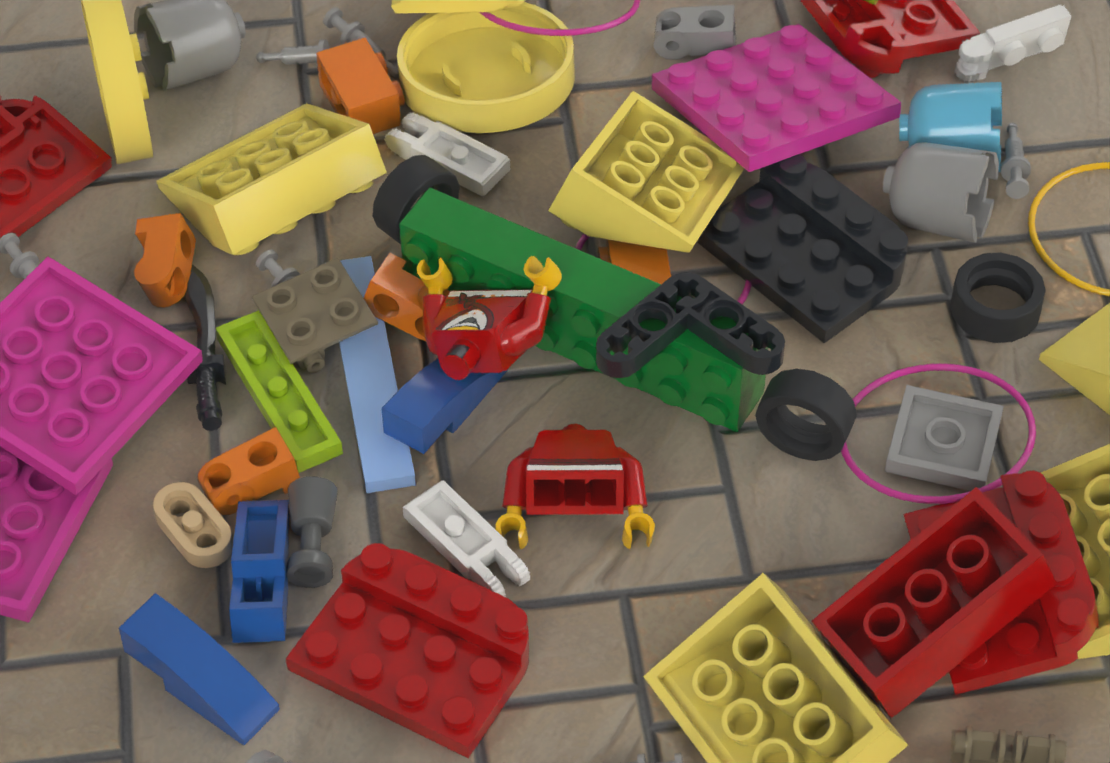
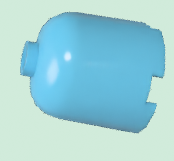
M1002 82L938 84L923 87L911 99L909 114H900L899 140L908 141L909 146L915 143L927 142L997 152L999 172H1001L1002 145H1000V129H993V126H1002Z

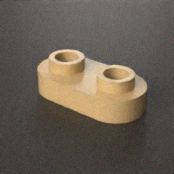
M176 482L163 487L156 494L153 508L157 524L190 564L200 568H211L222 564L230 557L233 549L230 526L199 488L190 483ZM185 512L183 516H175L178 513ZM206 545H213L211 547L202 548Z

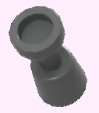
M302 477L290 483L288 487L291 527L294 533L301 537L300 550L290 556L287 562V579L291 583L305 588L324 586L333 578L332 559L327 553L321 551V537L329 534L332 529L338 489L332 481L322 477Z

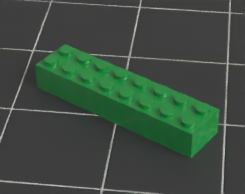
M430 187L399 223L402 259L406 261L403 270L421 279L417 274L418 263L424 259L430 267L431 275H433L439 269V258H442L453 277L452 283L447 289L449 291L533 290L534 283L525 275L524 264L529 257L535 256L544 268L546 259L549 257L560 269L562 279L555 289L547 291V296L551 298L544 334L542 340L535 346L541 350L551 351L568 358L585 369H593L600 373L602 372L598 369L596 363V343L598 337L661 285ZM677 296V302H678L679 300L682 299V297ZM717 317L710 322L714 327L724 330L731 329L737 324L729 317ZM654 318L646 319L639 324L648 331H658L666 326L663 321ZM687 329L636 373L629 377L613 379H616L626 387L636 388L653 395L670 406H678L701 416L711 424L721 425L738 432L764 394L766 374H753L745 370ZM627 348L626 350H624L622 353H624L625 355H627V354H628V348Z

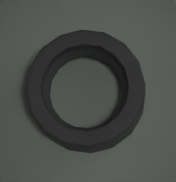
M427 155L412 156L401 162L382 183L374 200L372 216L376 226L401 244L399 223L412 209L411 207L420 196L421 198L430 187L459 199L460 185L457 177Z
M999 252L984 253L973 257L958 269L954 281L951 298L953 318L962 330L980 340L1004 343L1026 337L1038 325L1046 291L1043 278L1032 264L1018 256ZM997 285L1016 292L1026 303L1014 309L997 310L982 305L973 298L970 292L982 286Z
M796 368L781 371L770 380L755 416L760 431L778 449L797 458L820 461L831 459L842 451L857 413L855 403L850 395L834 380L815 371ZM786 405L798 406L809 410L820 417L826 425L815 424L801 419L791 412Z

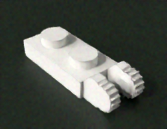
M1060 4L988 29L983 34L971 37L970 40L966 39V41L960 44V59L956 62L955 66L956 77H959V80L964 82H974L975 79L981 80L986 78L987 72L990 69L1002 65L1011 66L1023 58L1057 49L1059 46L1064 45L1071 19L1070 13L1064 5Z
M410 112L402 119L403 122L401 124H403L405 132L396 128L385 135V144H387L391 152L398 154L399 157L405 160L412 156L427 155L457 177L459 185L482 197L510 171V159L508 156L439 121L434 122L422 115L419 116L418 113Z
M441 480L403 506V517L466 579L469 580L471 578L473 582L505 597V589L500 580L487 568V566L496 561L502 573L512 583L514 582L515 585L522 586L530 580L531 576L529 575L528 567L507 546V540L444 480Z

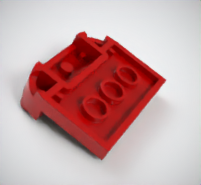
M800 0L842 55L855 64V67L869 78H875L880 73H899L904 59L958 50L963 41H966V39L970 40L971 37L981 33L954 0H879L876 5L864 0Z
M35 95L32 101L25 99L1 100L0 96V238L8 233H15L19 237L112 168V157L48 102Z
M1030 470L1023 473L1000 475L1002 487L982 493L1044 555L1057 584L949 671L955 695L1066 666L1078 659L1077 652L1087 644L1095 628L1099 627L1093 586L1064 501L1059 492L1046 482L1044 475L1038 471ZM957 502L938 504L903 514L910 540Z
M381 543L370 544L362 550L360 555L353 558L341 569V585L286 657L287 670L469 759L527 671L529 664L527 614L508 598L417 555L400 549L388 548Z

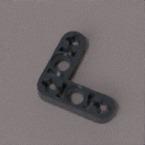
M688 272L678 273L667 279L602 332L596 343V363L598 369L603 374L612 378H625L636 373L687 329L753 374L765 375L778 370L783 364L785 348L784 336L776 327L703 277ZM677 296L682 297V299L677 302ZM717 317H729L737 324L731 329L724 330L714 327L710 322ZM654 318L663 321L666 326L658 331H648L639 324L646 319ZM628 348V354H627V355H625L624 353H622L624 350H626V349Z

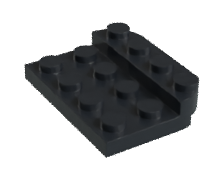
M798 154L762 167L760 169L759 182L719 208L697 240V243L743 280H748L752 287L820 341L826 343L898 289L905 266L908 237L893 221L825 170L807 163L806 159Z

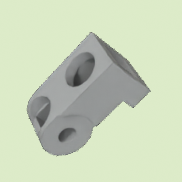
M734 5L674 7L661 11L656 17L654 49L659 56L665 59L676 60L687 55L706 56L712 51L724 50L736 45Z

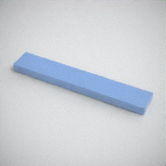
M366 256L340 260L364 298L370 280L375 275L372 257ZM375 317L378 321L377 325L339 342L366 493L416 486L409 446L385 434L383 431L381 408L398 391L385 322Z

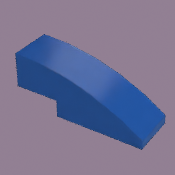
M437 358L403 385L381 408L384 433L425 454L445 430L454 433L508 369L501 373H469L465 379L455 380L445 374Z
M289 500L238 502L231 557L233 580L229 606L233 643L285 641L289 584L287 579L290 537Z
M155 593L119 627L124 652L163 679L167 692L243 746L280 710L278 702L228 651L185 614Z

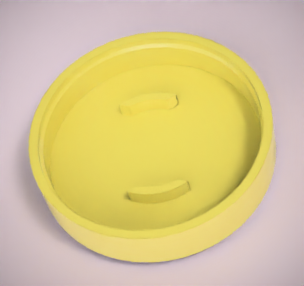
M81 0L95 73L116 163L122 164L152 158V143L143 101L149 99V93L144 72L138 73L136 61H142L137 34L129 35L121 0Z
M523 2L513 8L503 7L495 12H490L498 18L523 26L543 29H568L559 18L549 11L527 2ZM479 12L428 13L417 20L405 32L397 49L399 82L405 102L414 113H418L419 116L422 115L434 122L439 121L460 132H503L535 123L554 112L563 104L571 93L575 81L572 36H546L512 30L488 20Z

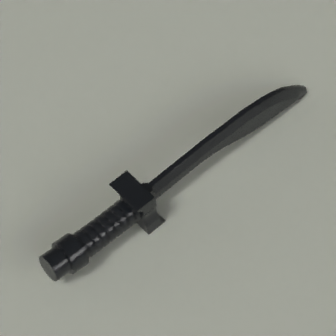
M192 265L185 293V301L197 326V348L202 350V363L190 374L187 381L188 384H196L198 400L196 410L198 419L202 422V427L207 431H214L222 425V409L220 402L217 400L216 382L226 385V369L224 355L215 354L216 322L211 286L205 275Z

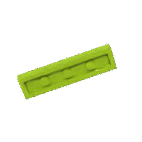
M258 310L216 327L219 344L270 428L276 427L294 457L298 472H303L343 455L341 440L293 363L290 364L260 311Z

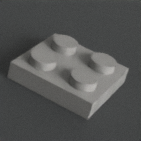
M906 385L886 460L885 472L972 491L975 487L981 488L986 486L1004 406Z

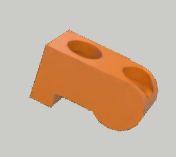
M181 213L137 219L135 235L143 246L144 252L143 257L136 264L134 276L152 305L164 308L172 306L179 302L186 293L196 238Z
M390 252L370 280L363 299L375 317L418 339L426 341L423 332V297L428 295V288L421 279L403 270L406 264L404 259ZM446 289L443 291V295L447 296L450 291Z
M276 427L211 459L198 473V482L203 492L220 515L236 513L239 501L258 500L278 489H282L284 494H287L290 483L300 478L294 457Z

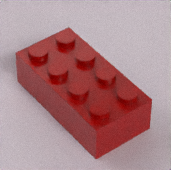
M975 487L811 621L823 640L844 666L892 719L1054 587L1057 582L1044 555Z

